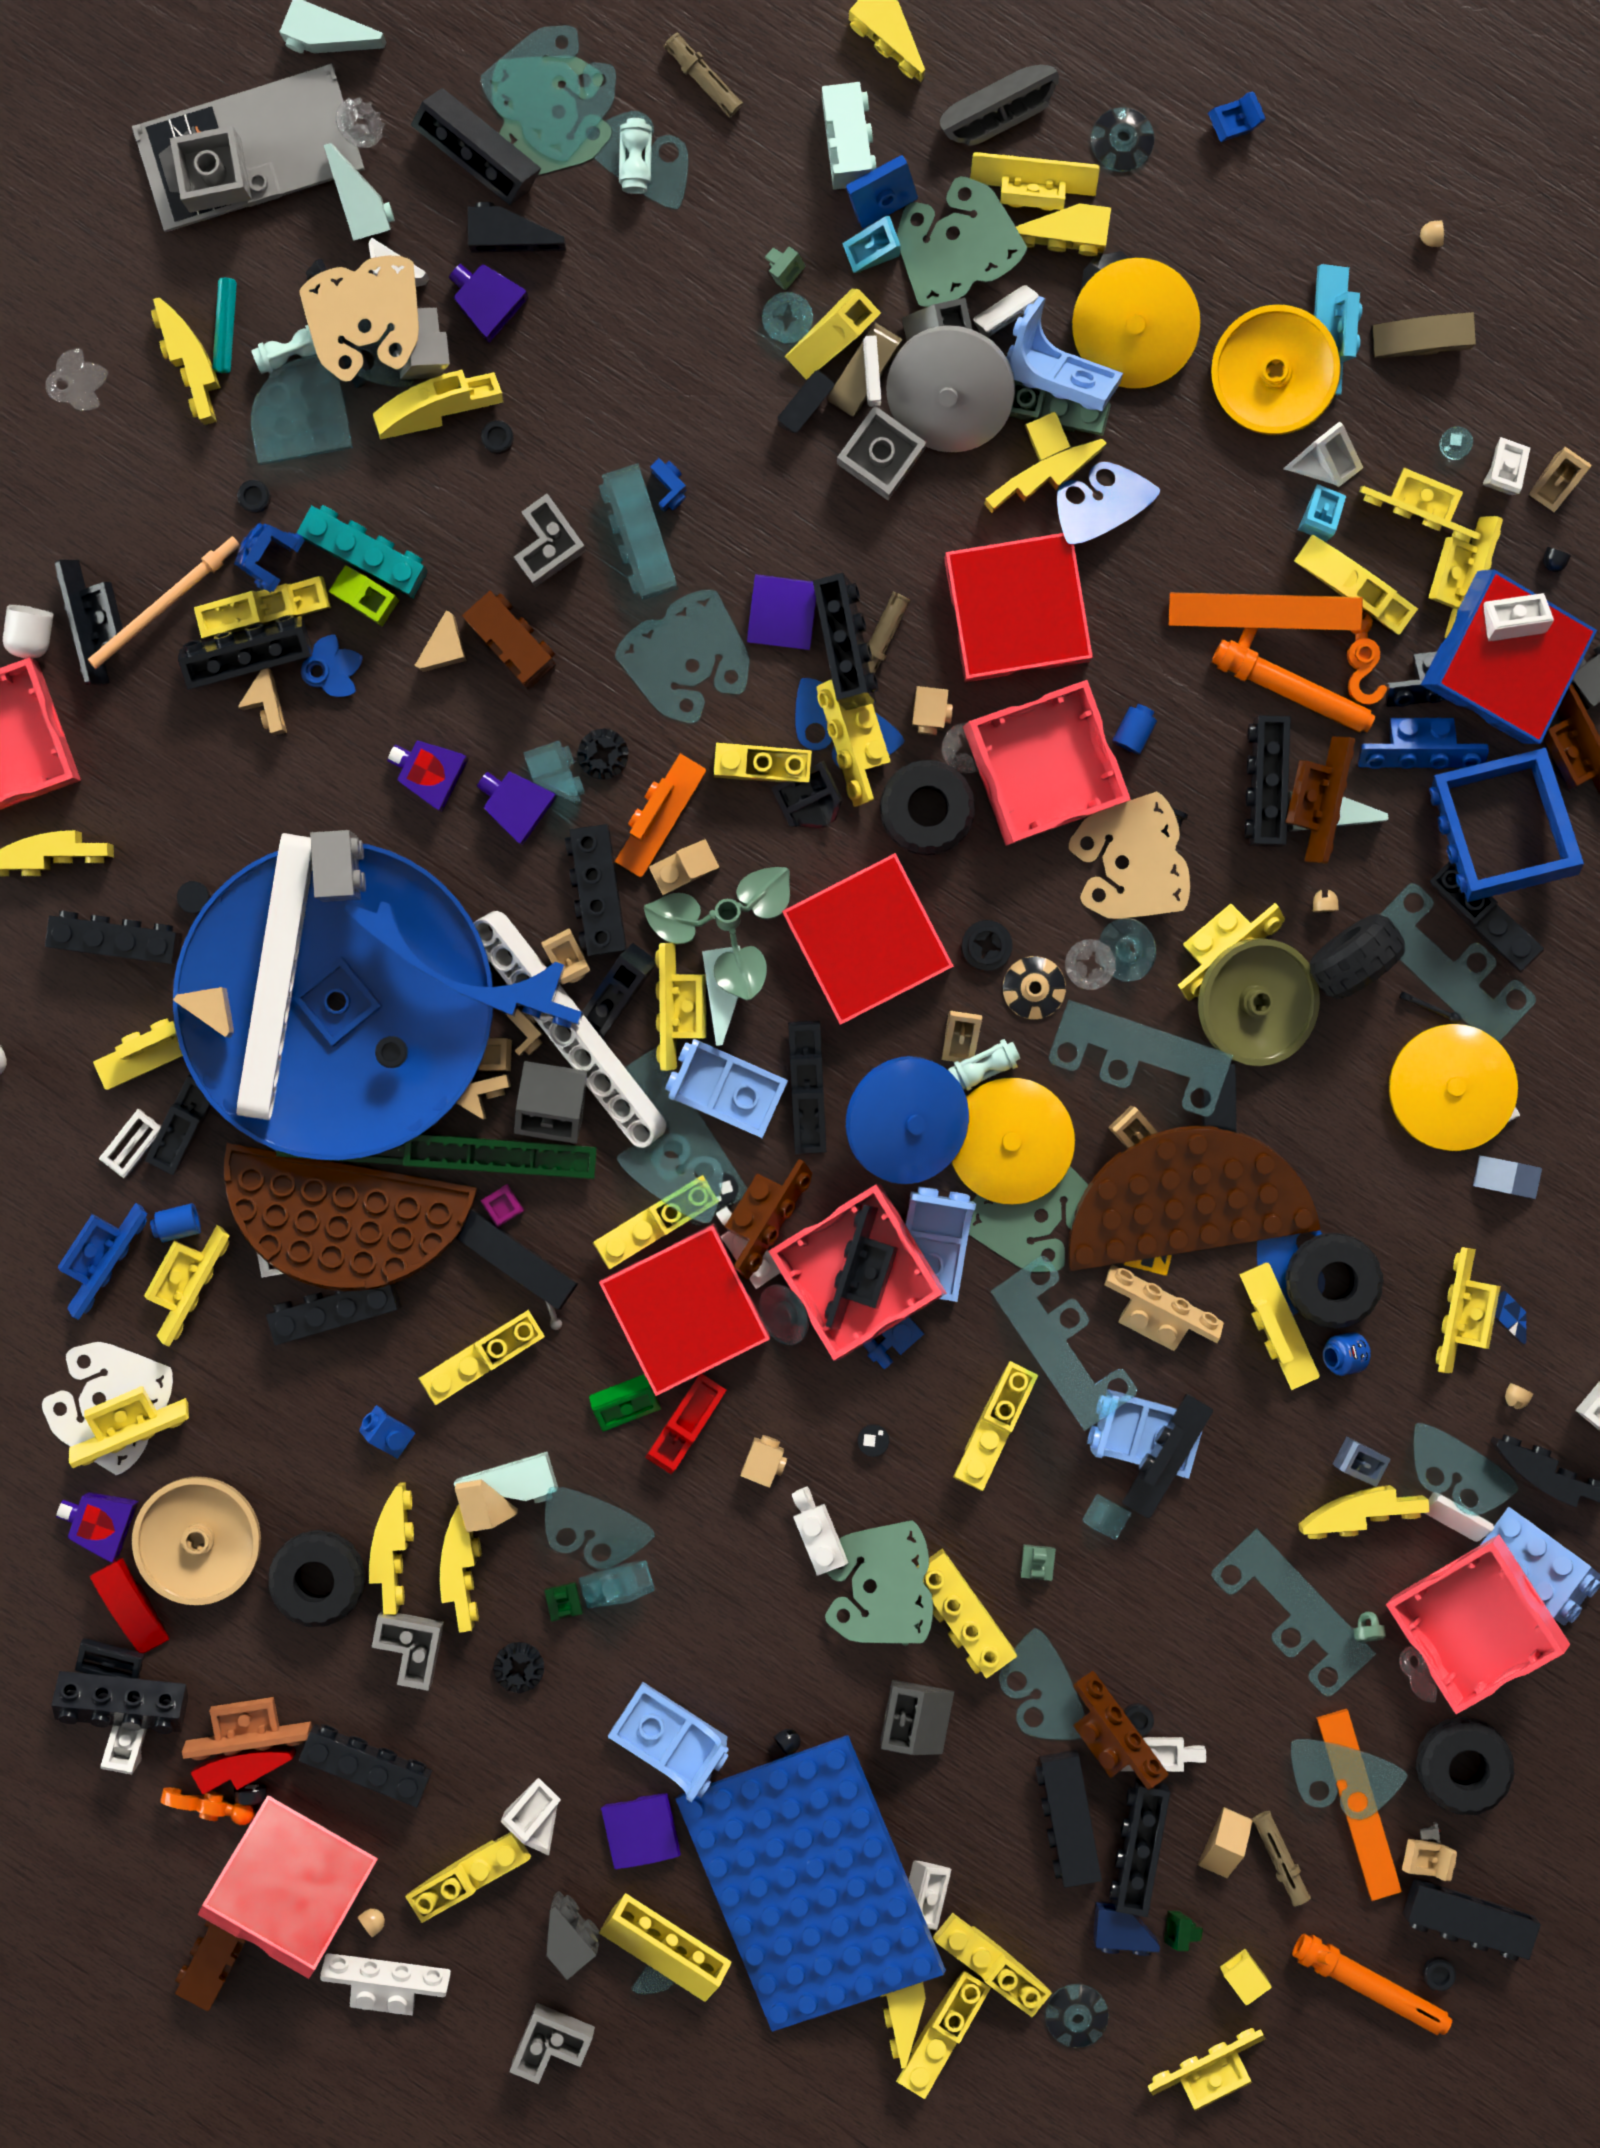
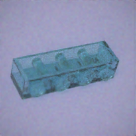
M638 463L603 474L604 484L598 486L604 504L610 502L614 514L608 517L613 533L620 532L624 543L618 546L623 563L631 564L633 575L628 576L633 594L640 593L643 601L677 590V582Z

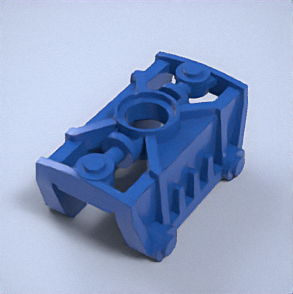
M258 523L249 532L247 537H244L234 564L255 579L256 587L261 590L265 589L270 593L271 591L274 592L281 580L255 564V562L259 561L271 540L288 551L298 552L305 541L304 537L298 533L283 532L269 524Z

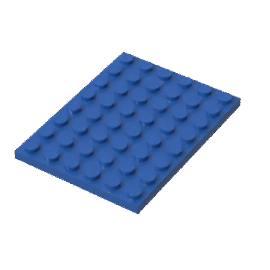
M848 1735L710 1783L701 1798L696 1796L692 1802L686 1799V1793L679 1794L675 1798L772 2032L944 1975L946 1969Z

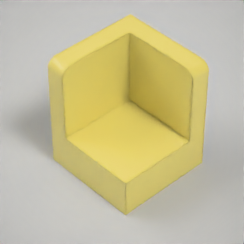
M1055 412L1024 425L1039 461L1070 447Z
M1246 1949L1220 1966L1224 1977L1245 2005H1249L1272 1988L1267 1977Z

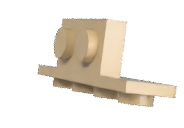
M1115 1265L1110 1267L1104 1285L1130 1298V1301L1120 1315V1324L1173 1351L1176 1350L1188 1329L1218 1343L1224 1323L1214 1314L1204 1312L1190 1305L1185 1299L1175 1297L1163 1291L1158 1285L1148 1283L1134 1276L1127 1269L1119 1268Z

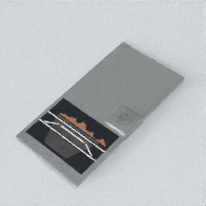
M332 64L132 126L165 232L245 207H252L280 198L283 195L334 180L324 145L332 143L358 172L365 170L335 74V68ZM233 125L242 141L252 200L190 213L180 199L170 138Z

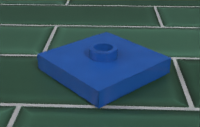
M903 155L846 185L853 209L862 229L918 199L908 163Z

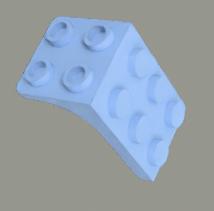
M1039 296L1034 304L1029 303L1027 305L1023 318L1018 317L1013 329V335L1017 338L1015 345H1011L1006 358L1011 366L1014 380L1022 382L1026 387L1039 388L1050 392L1056 398L1069 399L1080 403L1086 409L1103 411L1120 385L1123 373L1061 351L1053 346L1042 330L1041 315L1045 298Z
M694 1039L692 1044L685 1043L678 1058L679 1061L683 1062L679 1073L672 1072L665 1087V1090L670 1091L668 1098L763 1138L788 1080L699 1040Z
M919 1186L918 1192L911 1191L905 1225L947 1293L939 1299L957 1302L968 1234L976 1203L970 1201L968 1194L950 1192L949 1197L938 1196L939 1191L937 1189Z
M1107 1389L1106 1396L1100 1395L1096 1407V1413L1099 1414L1097 1427L1091 1426L1087 1444H1090V1450L1095 1457L1102 1458L1107 1456L1140 1465L1144 1456L1152 1452L1156 1445L1155 1438L1164 1425L1167 1427L1177 1408ZM1202 1432L1177 1472V1476L1189 1479Z
M1508 1507L1495 1524L1493 1531L1486 1536L1480 1545L1500 1534L1552 1617L1563 1626L1567 1622L1573 1623L1582 1611L1580 1605L1587 1596L1591 1598L1600 1587V1574L1545 1532Z
M644 1682L641 1683L608 1734V1738L675 1781L685 1791L686 1799L690 1802L696 1796L701 1798L711 1783L709 1781L712 1776L711 1772L713 1769L719 1771L728 1757L727 1752L729 1748L726 1747V1735Z

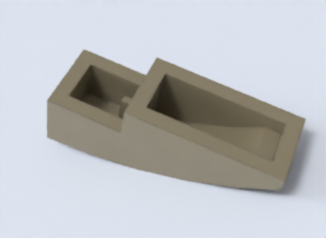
M1474 312L1428 316L1372 325L1373 358L1437 354L1439 351L1470 350L1476 345Z

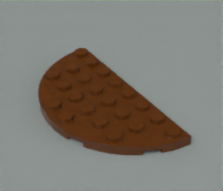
M1178 1127L1141 1139V1142L1133 1145L1123 1153L1119 1152L1094 1176L1077 1205L1072 1230H1070L1068 1245L1070 1271L1319 1231L1320 1224L1313 1200L1306 1186L1289 1163L1272 1148L1246 1134L1218 1129V1127Z
M230 1143L226 1145L224 1157L226 1193L235 1221L245 1239L266 1262L280 1272L297 1281L323 1289L337 1291L376 1289L409 1278L435 1261L459 1235L469 1217L477 1193L476 1187L325 1160L277 1157L274 1151Z

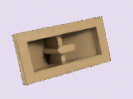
M1564 447L1555 454L1531 489L1529 495L1555 512L1587 473L1591 464Z
M447 610L415 664L422 672L467 661L456 619Z
M219 987L178 994L173 999V1001L224 1037L231 1038L233 1036L234 1028L227 988Z
M955 1011L948 1012L942 1060L961 1062L964 1059L975 1056L982 1015Z
M1130 1106L1108 1127L1128 1149L1141 1142V1139L1158 1133L1134 1106Z
M482 1479L457 1483L455 1486L456 1496L467 1532L494 1528L517 1515L518 1509Z
M1223 1807L1200 1857L1198 1866L1228 1878L1245 1856L1253 1822L1252 1819Z

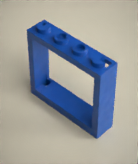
M1546 748L1434 776L1432 786L1429 788L1430 801L1432 806L1438 807L1440 816L1437 818L1439 830L1442 835H1447L1449 845H1447V855L1450 863L1456 864L1459 873L1456 875L1457 887H1460L1461 893L1465 892L1467 902L1580 874L1584 862ZM1531 768L1561 860L1478 880L1449 789Z

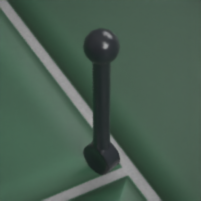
M1401 992L1399 998L1448 1018L1452 1024H1458L1461 1021V1015L1457 1012H1447L1405 992Z

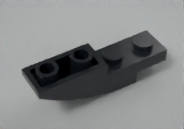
M1449 861L1429 883L1497 954L1500 953L1522 973L1544 951V948L1499 907L1498 902L1492 896L1467 902L1465 892L1461 893L1460 887H1457L1456 875L1459 873L1456 864H1451Z
M1506 1434L1503 1435L1502 1439L1492 1436L1491 1444L1498 1454L1514 1471L1538 1489L1574 1507H1577L1580 1496L1600 1502V1481L1590 1477L1587 1482L1576 1479L1578 1473L1559 1467L1558 1471L1555 1472L1559 1461L1550 1457L1551 1450L1537 1445H1533L1532 1450L1520 1446L1522 1440Z

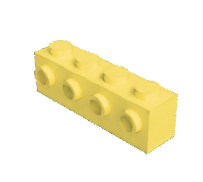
M943 1548L929 1558V1568L924 1576L923 1583L932 1595L933 1615L939 1623L943 1620L946 1621L951 1628V1631L947 1634L958 1649L961 1646L966 1649L970 1655L966 1658V1661L976 1674L982 1672L987 1679L1017 1657L1016 1651Z
M626 1893L612 1908L599 1934L704 2002L720 1987L732 1963Z

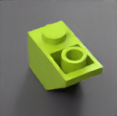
M347 565L344 566L328 591L382 627L399 602V599L394 594Z

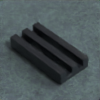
M83 1638L79 1647L75 1671L86 1674L139 1679L144 1653ZM84 1659L102 1663L103 1666L85 1662ZM118 1667L132 1671V1674L112 1668Z

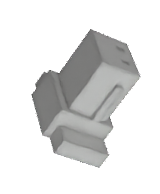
M1433 1822V1826L1420 1829L1422 1840L1433 1839L1440 1843L1441 1832L1437 1822Z

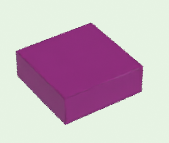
M509 1184L480 1200L496 1227L525 1211Z

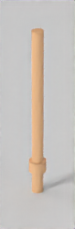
M232 536L214 552L210 550L201 558L202 562L88 658L89 663L97 669L209 572H216L224 565L222 561L240 547L238 541Z

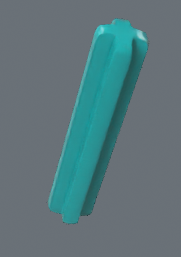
M226 277L218 280L212 365L213 370L218 373H229L231 371L237 283L235 279Z

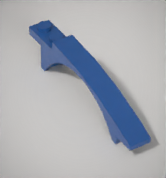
M381 902L377 913L346 903L344 910L363 928L412 966L461 995L511 1016H515L518 1005L523 1006V1013L540 1018L541 1013L553 1016L552 1023L569 1029L572 1023L580 1024L583 1016L581 1011L553 1002L565 970L564 964L554 962L537 975L506 986L478 987L458 983L436 973L414 954L401 934L394 909L390 904Z

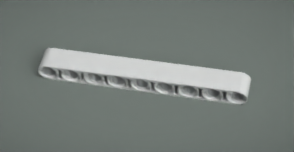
M283 833L281 836L237 1102V1115L264 1120H270L272 1116L312 874L310 837Z
M492 911L474 922L486 950L488 960L508 985L528 979L527 975L531 978L547 968L504 913ZM559 984L553 1002L580 1011ZM541 1013L540 1018L533 1016L573 1069L587 1071V1087L632 1144L639 1148H645L664 1134L666 1130L664 1117L584 1015L579 1025L572 1023L571 1033L566 1027L552 1023L553 1016ZM605 1075L609 1078L610 1083L605 1078ZM644 1126H646V1127L648 1128V1130L650 1131V1133L646 1131V1129L644 1128Z

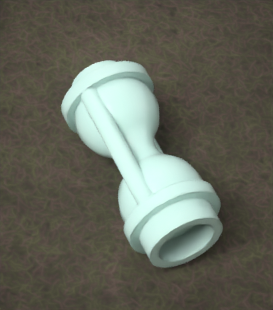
M641 118L627 119V123L620 125L619 183L622 184V191L630 194L647 192V186L651 184L652 127ZM626 148H627L628 151H629V157H628L627 160H626ZM644 149H645V162H644L643 159H642V151H643Z
M305 325L306 328L298 330L289 343L282 344L277 341H269L263 344L262 342L258 344V348L252 350L261 374L266 372L270 374L275 373L274 370L282 368L292 355L312 357L316 354L308 325Z
M1002 1039L999 1044L980 1054L964 1059L960 1063L959 1061L954 1062L955 1066L948 1070L955 1076L963 1090L969 1091L972 1089V1086H976L987 1078L1011 1068H1017L1016 1061L1021 1058L1014 1043L1007 1044L1005 1039Z

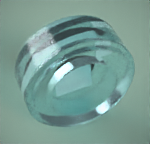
M1460 426L1449 428L1440 438V450L1445 457L1451 460L1464 458L1473 447L1471 433Z

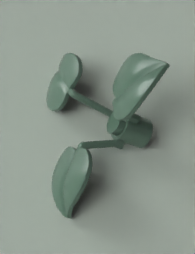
M770 867L748 874L740 881L737 887L736 895L740 902L737 903L733 899H723L717 903L715 910H711L709 915L699 921L698 919L701 915L700 906L694 897L685 893L668 894L652 903L646 904L644 906L645 916L652 930L661 939L677 945L689 943L694 939L695 926L702 927L710 920L715 919L720 929L729 931L733 952H725L717 958L714 965L715 980L724 991L746 1001L752 1000L758 995L764 985L767 974L766 960L762 952L754 946H747L739 950L735 929L741 922V911L749 912L752 909L754 915L761 919H772L782 914L790 900V871L786 867Z

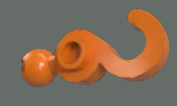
M1362 611L1361 631L1350 630L1355 634L1356 641L1350 645L1347 651V659L1349 664L1357 669V671L1351 675L1348 681V692L1350 697L1358 704L1372 705L1384 697L1387 687L1381 685L1370 695L1362 693L1359 688L1360 680L1372 671L1380 659L1379 646L1375 641L1368 638V632L1372 628L1373 621L1371 616L1365 611Z
M171 1787L163 1788L160 1799L162 1804L181 1810H196L200 1812L199 1817L205 1820L218 1821V1817L229 1816L235 1824L246 1825L255 1816L252 1805H240L236 1802L230 1804L223 1800L224 1795L218 1792L209 1791L204 1795H181V1789Z

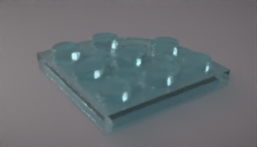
M317 355L290 361L277 368L268 376V380L264 383L259 393L256 394L251 412L252 435L259 465L353 448L341 380L321 364Z

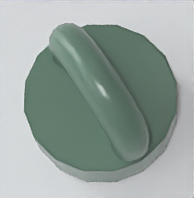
M1367 1611L1360 1615L1358 1628L1353 1629L1356 1642L1385 1639V1626L1379 1625L1376 1614ZM1368 1619L1371 1621V1626H1366Z

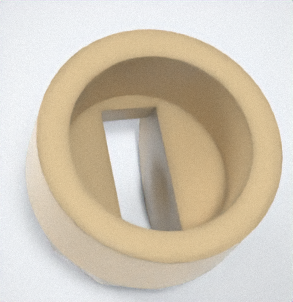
M1442 220L1431 221L1423 226L1420 238L1425 245L1430 247L1443 246L1444 228Z
M1322 890L1318 891L1313 897V912L1339 911L1338 898L1333 891L1328 890L1327 898H1322Z
M1510 1383L1506 1390L1505 1399L1509 1406H1514L1515 1409H1522L1529 1404L1533 1393Z
M377 1909L366 1910L358 1916L359 1921L371 1937L378 1934L384 1927L385 1919L383 1913Z

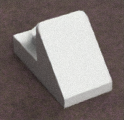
M1500 437L1495 448L1491 468L1483 481V485L1508 495L1519 494L1522 489L1530 447Z
M113 1726L100 1766L101 1769L132 1775L142 1759L141 1747L147 1729L141 1728L138 1731L124 1729L122 1726Z

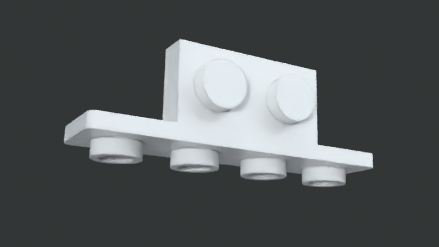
M327 1953L320 1980L351 1985V2008L412 2016L415 2006V1994L437 1997L446 1996L451 1971L443 1968Z

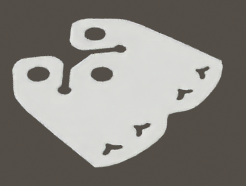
M93 1342L74 1347L66 1354L69 1373L75 1379L87 1378L100 1372L102 1368L108 1371L107 1376H100L86 1383L78 1399L82 1416H84L85 1410L96 1406L92 1401L95 1393H103L106 1396V1401L141 1386L144 1387L150 1400L158 1399L153 1404L156 1410L167 1406L173 1384L171 1367L103 1342ZM81 1355H87L91 1359V1364L86 1369L80 1368L77 1364V1359ZM162 1375H164V1379L162 1380L163 1387L160 1388V1385L156 1381V1379H159ZM59 1391L44 1398L42 1402L43 1412L50 1429L61 1441L72 1447L95 1437L86 1419L82 1423L76 1420L78 1415L72 1394L67 1391ZM58 1402H62L67 1406V1412L63 1416H57L53 1411L54 1405ZM149 1439L136 1441L135 1446H133V1443L129 1444L123 1450L117 1453L110 1452L97 1458L94 1462L115 1475L121 1474L138 1460L146 1448ZM127 1455L128 1457L118 1465V1456Z

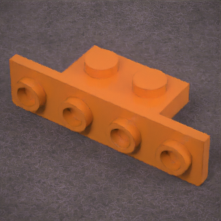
M680 753L665 779L662 778L659 784L655 781L652 783L644 797L649 801L643 811L640 809L635 811L628 823L632 827L629 832L631 835L615 860L617 864L639 877L644 876L705 775L706 769Z

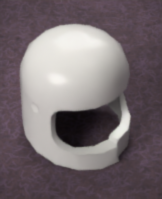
M7 606L2 640L5 649L16 657H30L32 659L42 657L49 647L54 614L29 606Z

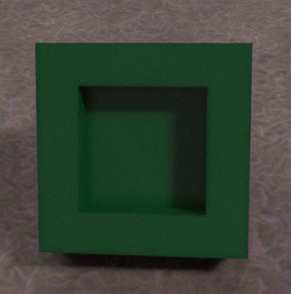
M576 1582L544 1590L551 1621L583 1614Z
M1167 1911L1164 1937L1166 1944L1176 1951H1189L1190 1942L1202 1941V1927H1196V1923L1192 1922V1919L1180 1911Z

